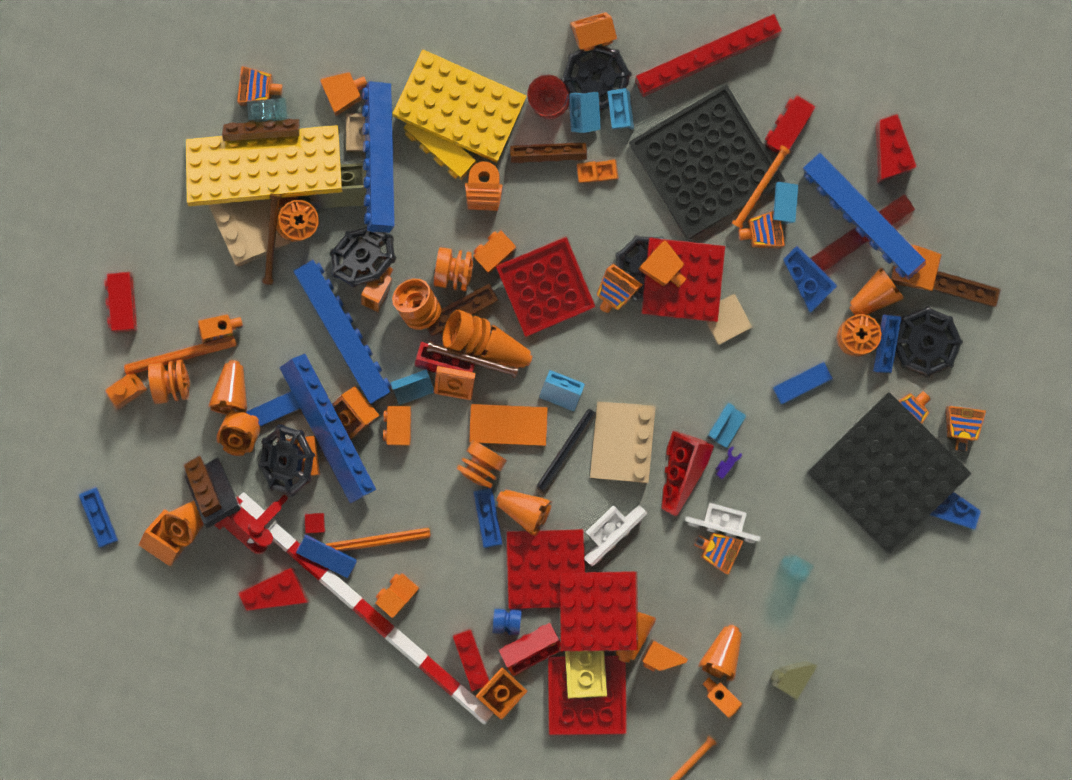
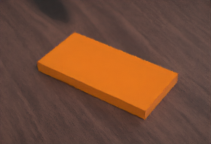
M471 404L469 443L474 440L478 443L546 446L548 407Z

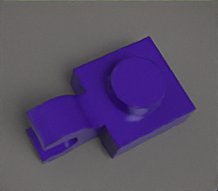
M733 446L727 451L728 459L725 462L721 461L715 468L717 470L715 476L720 480L725 477L734 463L742 457V453H739L737 457L732 456Z

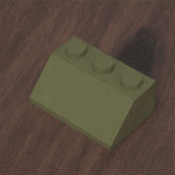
M363 163L341 165L342 192L309 195L311 205L315 209L364 205L366 188H364L363 182L366 170L363 169Z
M808 661L781 666L778 670L775 669L772 672L770 684L797 700L818 666Z

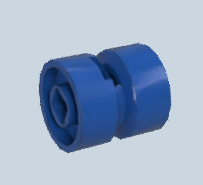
M494 608L492 633L503 634L506 631L509 635L519 636L521 611L510 610V612H506L505 609Z

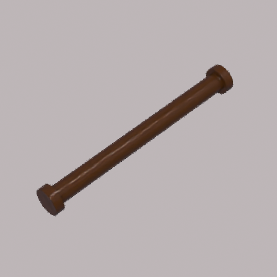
M270 193L269 196L271 208L265 278L262 279V283L266 285L274 284L272 275L279 200H281V194Z
M429 341L426 351L428 353L432 351L512 375V378H516L519 368L516 366L512 368L435 345L432 341Z

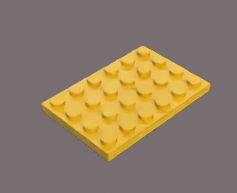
M422 49L392 113V117L497 163L527 96Z

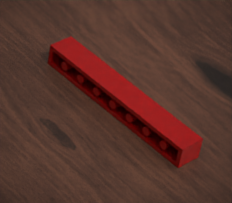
M772 14L636 75V85L642 97H645L780 36L782 29L775 14Z

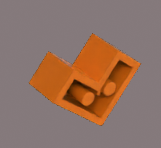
M396 573L389 581L392 585L387 590L383 588L376 595L378 600L375 603L392 618L400 612L420 588L404 573L400 575Z

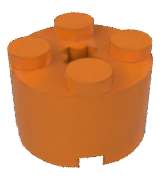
M231 410L225 416L217 433L216 440L218 444L221 443L225 452L235 456H243L247 452H252L260 434L259 419L254 415Z

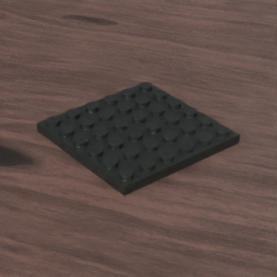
M727 84L629 141V145L687 240L744 207L773 163V159ZM777 169L761 196L776 188L777 182H785L779 169Z
M889 391L806 472L888 554L972 474Z

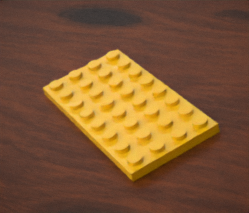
M338 125L300 129V135L294 137L223 141L222 136L186 139L188 207L270 199V193L281 194V198L342 192Z

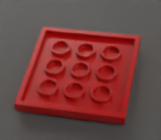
M567 236L496 265L498 274L525 337L596 307Z
M649 238L647 258L664 240L667 241L684 264L678 272L686 280L680 287L676 286L671 280L663 286L645 274L641 314L718 322L725 246Z
M583 529L542 530L537 535H532L528 531H507L509 609L561 607L560 573H585Z
M638 572L560 573L561 651L638 650Z
M550 656L548 658L549 735L627 734L626 662L618 660L619 656H605L607 697L568 699L566 656Z

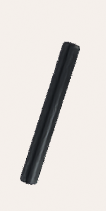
M587 409L538 482L537 488L546 491L596 416L595 411Z

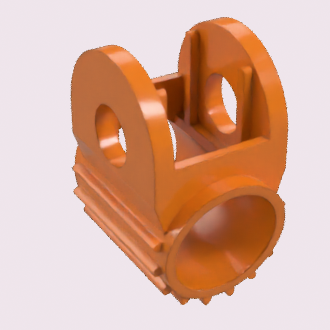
M479 162L471 168L469 182L465 183L468 210L498 211L503 184H499V171L492 163ZM482 176L489 178L487 182H481L479 179Z

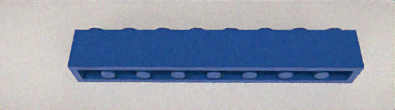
M369 81L362 90V99H365V105L362 109V116L365 117L362 129L363 135H365L363 152H366V159L363 162L366 176L364 177L363 185L366 188L364 206H367L364 223L367 224V231L390 233L395 226L391 83Z
M821 153L803 167L804 178L810 184L813 182L817 186L816 190L821 196H827L831 200L829 202L835 210L839 209L843 213V218L849 224L852 222L857 227L855 230L861 237L866 236L870 240L868 242L875 251L879 250L883 254L882 258L888 264L892 263L896 267L895 271L900 277L903 278L905 276L909 280L926 265V260Z
M312 260L294 270L296 277L370 404L372 405L391 394L389 390L392 388L387 377L383 379L380 375L382 369L378 362L373 363L370 357L373 353L368 345L364 346L362 344V334L358 328L354 330L351 325L354 321L349 312L344 313L342 309L344 303L339 295L335 297L332 290L335 288L330 279L325 280L322 274L325 271L320 262L316 264Z
M306 354L292 358L279 367L350 504L377 490Z

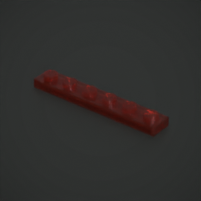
M903 194L878 212L893 225L914 211L915 208L907 196ZM855 227L816 253L811 259L823 271H826L870 240L866 236L861 237L855 230L857 227Z

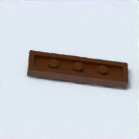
M286 119L223 124L222 138L223 141L299 136L300 120Z
M586 142L510 146L511 163L587 160Z
M941 271L937 272L933 288L934 291L993 308L997 306L1001 291L1000 288Z
M490 283L442 308L440 317L433 325L427 328L431 337L444 330L448 318L455 310H462L473 315L499 301Z
M198 456L184 464L183 466L203 516L206 518L222 509L202 457Z

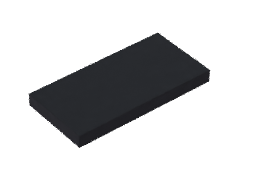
M218 457L205 465L222 506V509L205 518L201 513L188 476H184L206 528L241 510Z

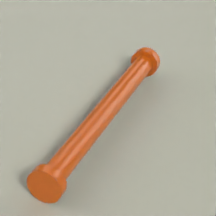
M780 147L781 151L736 220L732 221V224L742 229L744 220L786 155L791 153L786 147Z
M708 736V740L669 780H680L713 745L716 746L718 743Z

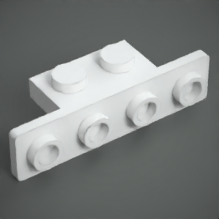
M709 502L704 521L685 516V521L688 522V525L699 528V525L705 526L707 531L718 533V530L726 532L725 536L732 538L741 536L744 537L743 541L755 544V541L760 542L761 540L760 536L742 531L746 512Z
M638 505L624 517L615 506H612L586 531L597 545L584 559L591 566L599 563L609 550L615 548L616 544L623 537L627 536L636 524L644 519L647 512Z

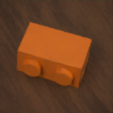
M502 230L498 233L494 231L487 238L489 241L484 246L480 244L473 251L475 253L473 259L488 275L496 268V265L501 264L517 248Z
M387 406V410H384V422H387V430H383V441H387V445L411 446V406Z

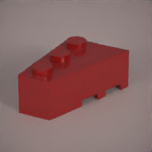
M898 114L880 119L876 123L877 183L909 173L917 168Z
M293 567L238 593L246 611L309 602Z

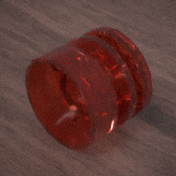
M550 74L541 75L535 78L529 85L527 91L528 102L533 111L541 118L548 120L556 119L562 116L568 109L569 93L563 81L557 76ZM552 95L554 100H549L547 103L546 96L550 97Z

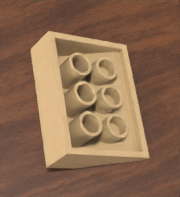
M270 199L208 205L237 267L267 254ZM276 230L275 250L289 245L290 242L283 239Z
M597 402L590 478L649 483L656 406Z

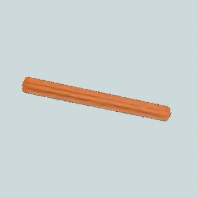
M228 336L125 364L124 371L126 375L148 370L150 364L163 363L165 366L170 361L176 363L177 360H187L236 346V340L234 336Z
M429 528L327 543L326 545L343 552L430 538L431 533Z

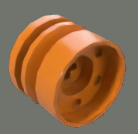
M293 200L286 203L278 210L276 229L278 234L290 242H299L311 237L319 224L317 211L309 202L303 200ZM300 216V221L302 223L296 225V220L294 219V217L296 218Z
M439 247L433 286L446 289L450 280L453 281V289L457 290L458 282H462L461 291L466 292L472 277V252L467 251L466 259H462L463 250H459L457 258H453L452 249Z
M414 278L401 283L394 291L392 297L393 305L408 327L422 330L433 325L440 317L441 304L426 281Z
M455 310L448 318L443 331L442 341L444 347L455 351L461 350L462 353L475 357L480 356L489 340L490 322L479 316L472 317L470 313Z
M858 314L848 318L840 325L837 330L836 339L838 346L845 354L860 357L877 348L881 341L882 333L880 325L874 318L869 315ZM859 331L864 334V337L861 339L860 336H856V333Z
M177 360L176 367L174 362L170 361L168 371H166L163 363L149 365V385L154 404L168 403L170 393H172L175 401H179L180 395L182 400H189L190 380L183 360Z
M473 440L467 449V452L473 458L471 460L462 458L461 461L468 464L467 468L458 464L456 469L470 481L491 489L493 484L486 481L487 477L496 480L497 478L491 473V470L501 471L507 460Z

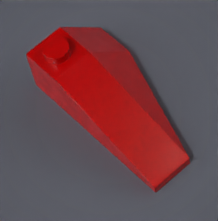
M672 431L666 451L669 459L668 466H665L667 482L663 486V510L674 516L679 514L707 467L714 445L702 439L678 431Z

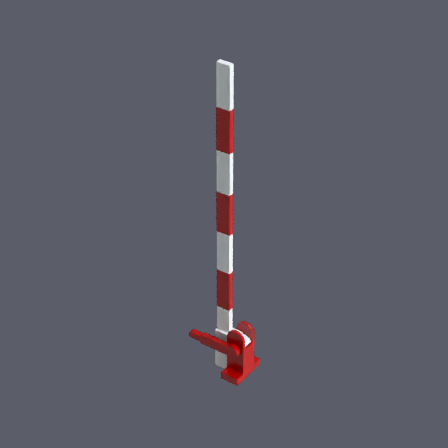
M244 492L239 497H236L241 510L221 520L214 526L219 530L225 527L255 554H263L272 541H274L482 724L485 725L494 714L487 706L331 570L296 553L300 543L282 529L274 519L288 500L286 495H283L277 502H273L266 510H263Z

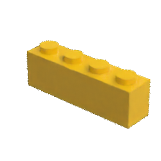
M408 123L403 127L406 132L404 135L412 142L414 140L420 144L419 148L425 154L430 153L433 155V160L440 167L444 165L448 168V174L454 179L458 177L462 180L476 164V160L460 146Z

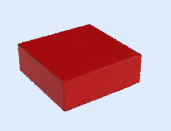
M324 513L305 514V533L325 532Z

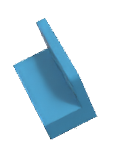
M627 88L608 91L612 129H634L630 92Z
M598 92L585 94L570 93L571 132L586 133L600 130Z
M776 183L773 219L781 221V224L795 223L798 195L797 184Z
M427 369L390 382L399 405L434 393Z
M549 370L539 398L575 411L585 384Z
M727 403L707 437L725 448L728 447L746 415L735 409V406Z

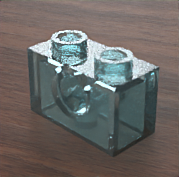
M285 98L247 101L249 121L262 122L289 119L288 103Z
M795 554L784 555L779 564L781 572L804 583L814 565Z

